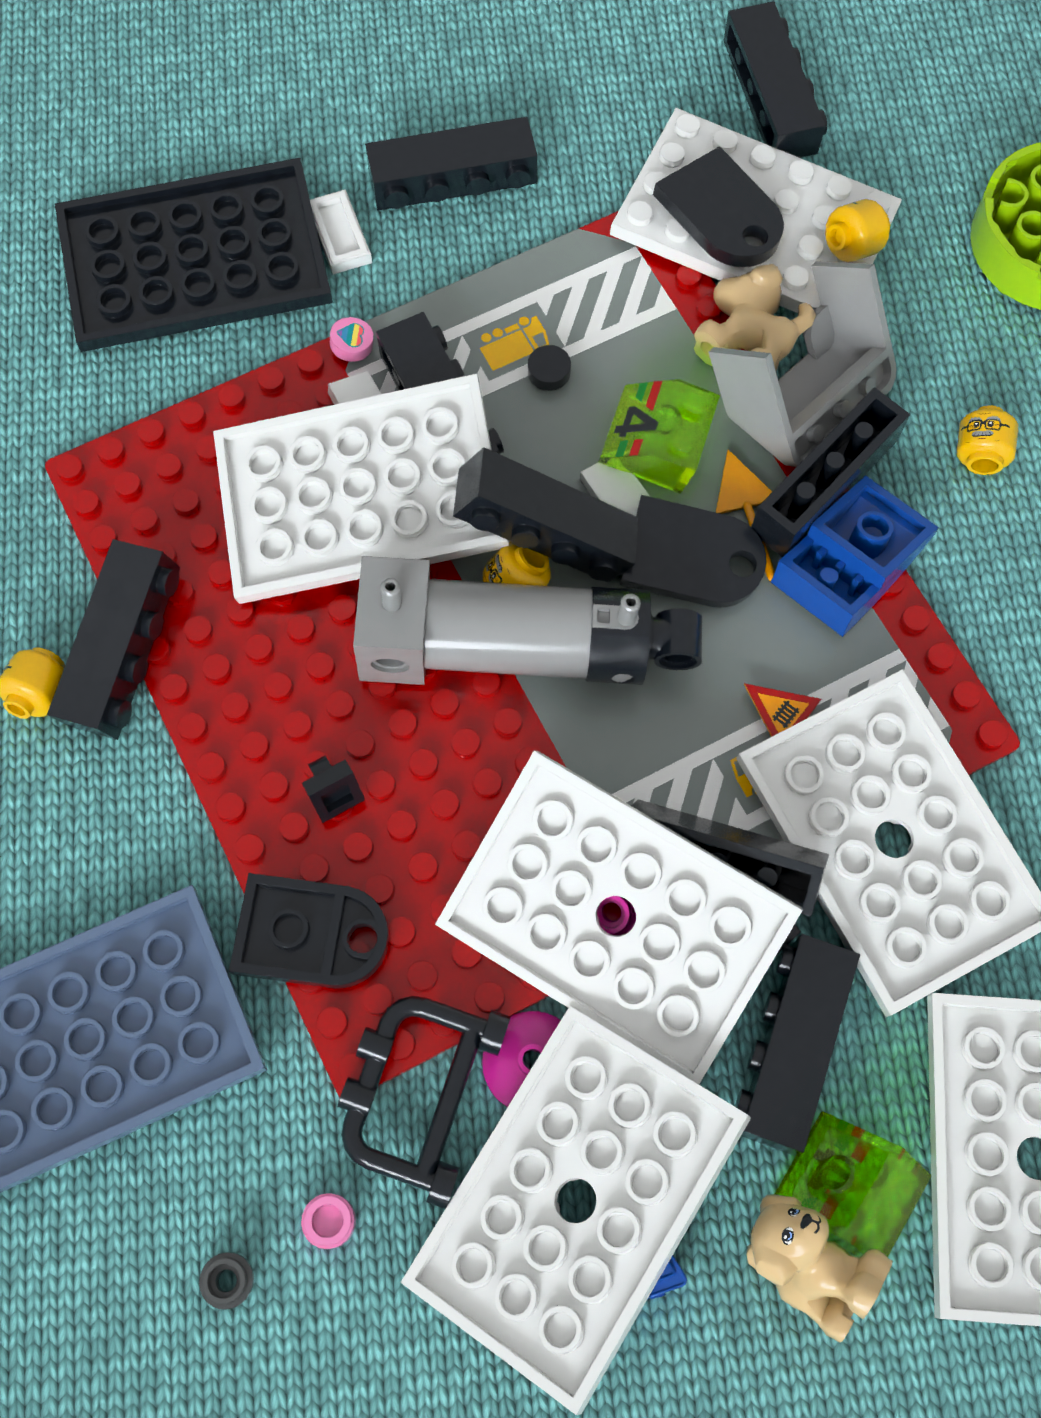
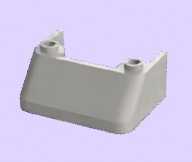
M816 261L811 265L821 305L814 310L816 317L813 325L803 332L808 354L781 378L778 379L771 353L713 347L708 352L728 417L786 466L797 467L874 387L884 395L888 394L893 387L896 378V362L875 264Z

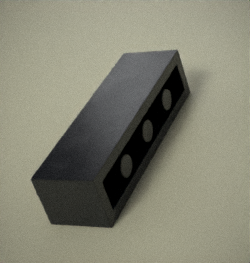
M774 1L729 10L723 41L763 143L799 158L818 154L822 137L827 132V118L825 112L822 109L819 110L816 104L811 79L806 78L801 67L800 52L798 48H793L789 39L786 19L780 17Z
M527 116L365 143L377 211L391 208L399 209L408 205L440 202L449 198L481 195L490 191L521 188L526 185L537 184V152Z
M424 312L376 331L380 356L398 390L465 376L458 360L453 359L450 361L445 350L448 347L442 330L438 325L432 327ZM494 428L489 429L492 451L498 454L504 453L498 433Z
M874 387L758 506L751 527L758 534L761 541L781 557L785 556L807 536L811 524L859 482L898 441L910 413Z
M485 447L459 468L453 517L471 524L478 530L488 531L512 541L518 547L528 548L547 556L555 563L568 565L587 573L595 580L610 582L636 565L638 517Z
M112 539L49 707L48 716L67 726L118 740L122 728L130 720L132 713L131 703L137 686L146 676L148 669L147 659L153 642L162 632L164 624L163 615L169 598L175 594L179 585V571L181 567L163 551Z
M639 799L631 805L803 908L801 914L811 917L818 898L829 854Z
M801 934L792 946L784 945L776 968V973L783 975L778 993L770 992L762 1014V1020L769 1023L764 1042L756 1039L747 1064V1069L754 1071L749 1091L740 1090L735 1103L736 1108L751 1117L741 1135L742 1137L794 1156L804 1153L859 961V953L805 934Z

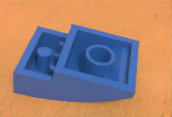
M865 475L811 524L807 536L779 560L771 583L843 637L902 575L936 534L939 527Z

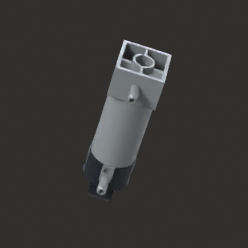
M362 556L353 648L359 681L425 685L426 669L577 678L585 679L587 682L642 685L645 681L647 665L650 659H653L657 666L669 670L693 669L702 663V615L693 610L680 608L664 610L653 617L651 614L649 590L591 587V589L430 579V560Z

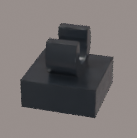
M324 755L308 764L314 776L302 782V785L322 823L365 800L354 773L346 760L331 766Z

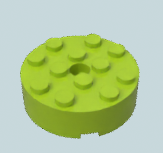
M1041 142L1017 150L995 169L974 214L970 233L974 257L989 281L1002 294L1024 305L1040 310Z

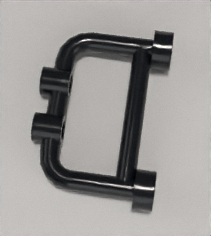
M418 996L398 999L387 1007L379 1020L376 1030L369 1027L365 1028L356 1052V1057L365 1060L358 1080L351 1077L347 1078L337 1106L347 1110L341 1136L344 1149L352 1161L367 1170L429 1191L426 1202L446 1209L460 1168L440 1161L477 1050L479 1049L498 1056L511 1016L491 1010L488 1019ZM412 1016L462 1032L417 1164L371 1148L365 1143L362 1135L366 1118L371 1109L398 1028L402 1021Z

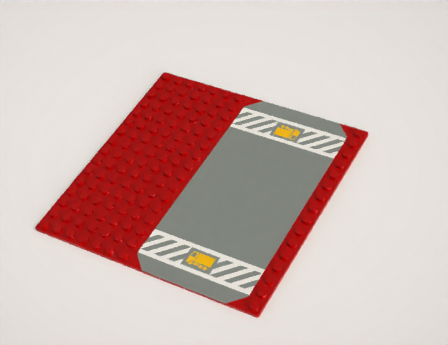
M618 211L365 321L373 331V347L371 353L363 360L349 362L338 358L330 348V337L50 458L45 463V469L97 579L112 539L163 551L181 567L178 588L175 594L169 598L163 615L164 624L162 632L154 640L147 659L148 669L144 681L243 893H245L248 873L349 886L359 889L372 897L386 918L389 929L387 954L378 970L362 983L352 987L337 989L285 982L339 1097L348 1077L359 1079L365 1060L356 1057V1052L365 1028L369 1027L376 1030L379 1020L387 1007L398 999L409 996L425 997L488 1019L491 1010L512 1016L549 997L435 925L534 751H539L630 806L639 799L783 841L736 759L739 753L771 737L744 683L822 699L809 715L811 717L903 669L968 775L1013 753L1020 745L1018 736L907 570L902 573L875 605L843 637L772 584L765 572L759 585L748 598L729 607H710L650 592L651 614L653 617L661 611L680 608L693 610L702 615V663L693 669L669 670L657 666L654 660L650 659L647 665L645 681L642 685L587 682L585 679L433 669H426L425 685L359 681L353 642L360 579L242 604L236 601L233 593L213 431L334 405L328 395V384L367 370L381 394L399 391L380 356L376 331L421 312L425 313L432 327L438 325L442 330L448 347L445 352L450 361L457 359L465 376L478 375L488 430L494 428L498 433L504 449V453H501V455L590 495L580 480V472L616 453L620 441L628 440L622 458L650 497L711 512H716L728 449L772 492L789 476L796 467L786 466L728 417L713 366L706 364L694 351L696 344L694 333L704 321L712 319L722 324L730 317L721 311L714 301L715 283L708 275L610 235L611 225ZM555 345L568 353L571 360V374L568 382L563 387L547 391L539 389L531 383L528 377V359L530 354L538 347ZM663 381L652 411L646 407V403L653 382ZM648 382L642 402L635 398L640 383ZM632 406L637 407L659 422L656 430L627 432L626 437H619L620 433H614L616 426L623 425L628 408ZM633 414L630 425L645 423ZM643 439L639 454L629 456L634 440ZM753 506V510H754L755 515H756L758 506ZM744 509L724 513V515L735 517L749 525ZM766 545L773 568L776 570L778 562L782 557ZM498 550L430 564V579L483 582L482 571L486 563ZM736 556L730 559V568L737 576L747 577L753 574L752 563L747 558ZM548 557L551 579L547 586L591 589V587L635 589L620 585L622 574L610 582L599 581L573 567L555 563ZM325 755L331 766L346 760L354 773L365 800L322 823L302 782L314 776L308 764ZM610 902L605 905L604 913L608 919L618 920L621 917V909L616 903ZM367 927L355 930L349 940L350 948L357 953L369 952L377 943V933ZM412 1016L406 1018L398 1028L378 1086L458 1045L462 1032L419 1017Z

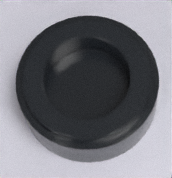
M544 345L538 347L530 354L528 359V377L534 386L542 390L552 391L563 387L568 382L571 374V360L564 349L555 345Z

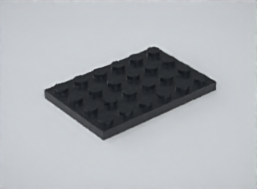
M301 158L55 203L75 338L81 352L333 303Z

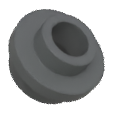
M231 1252L218 1254L212 1257L201 1271L199 1279L201 1294L212 1307L225 1310L235 1308L249 1297L254 1284V1273L250 1263L243 1256ZM225 1270L233 1271L237 1278L235 1287L229 1292L224 1291L219 1285V1277Z

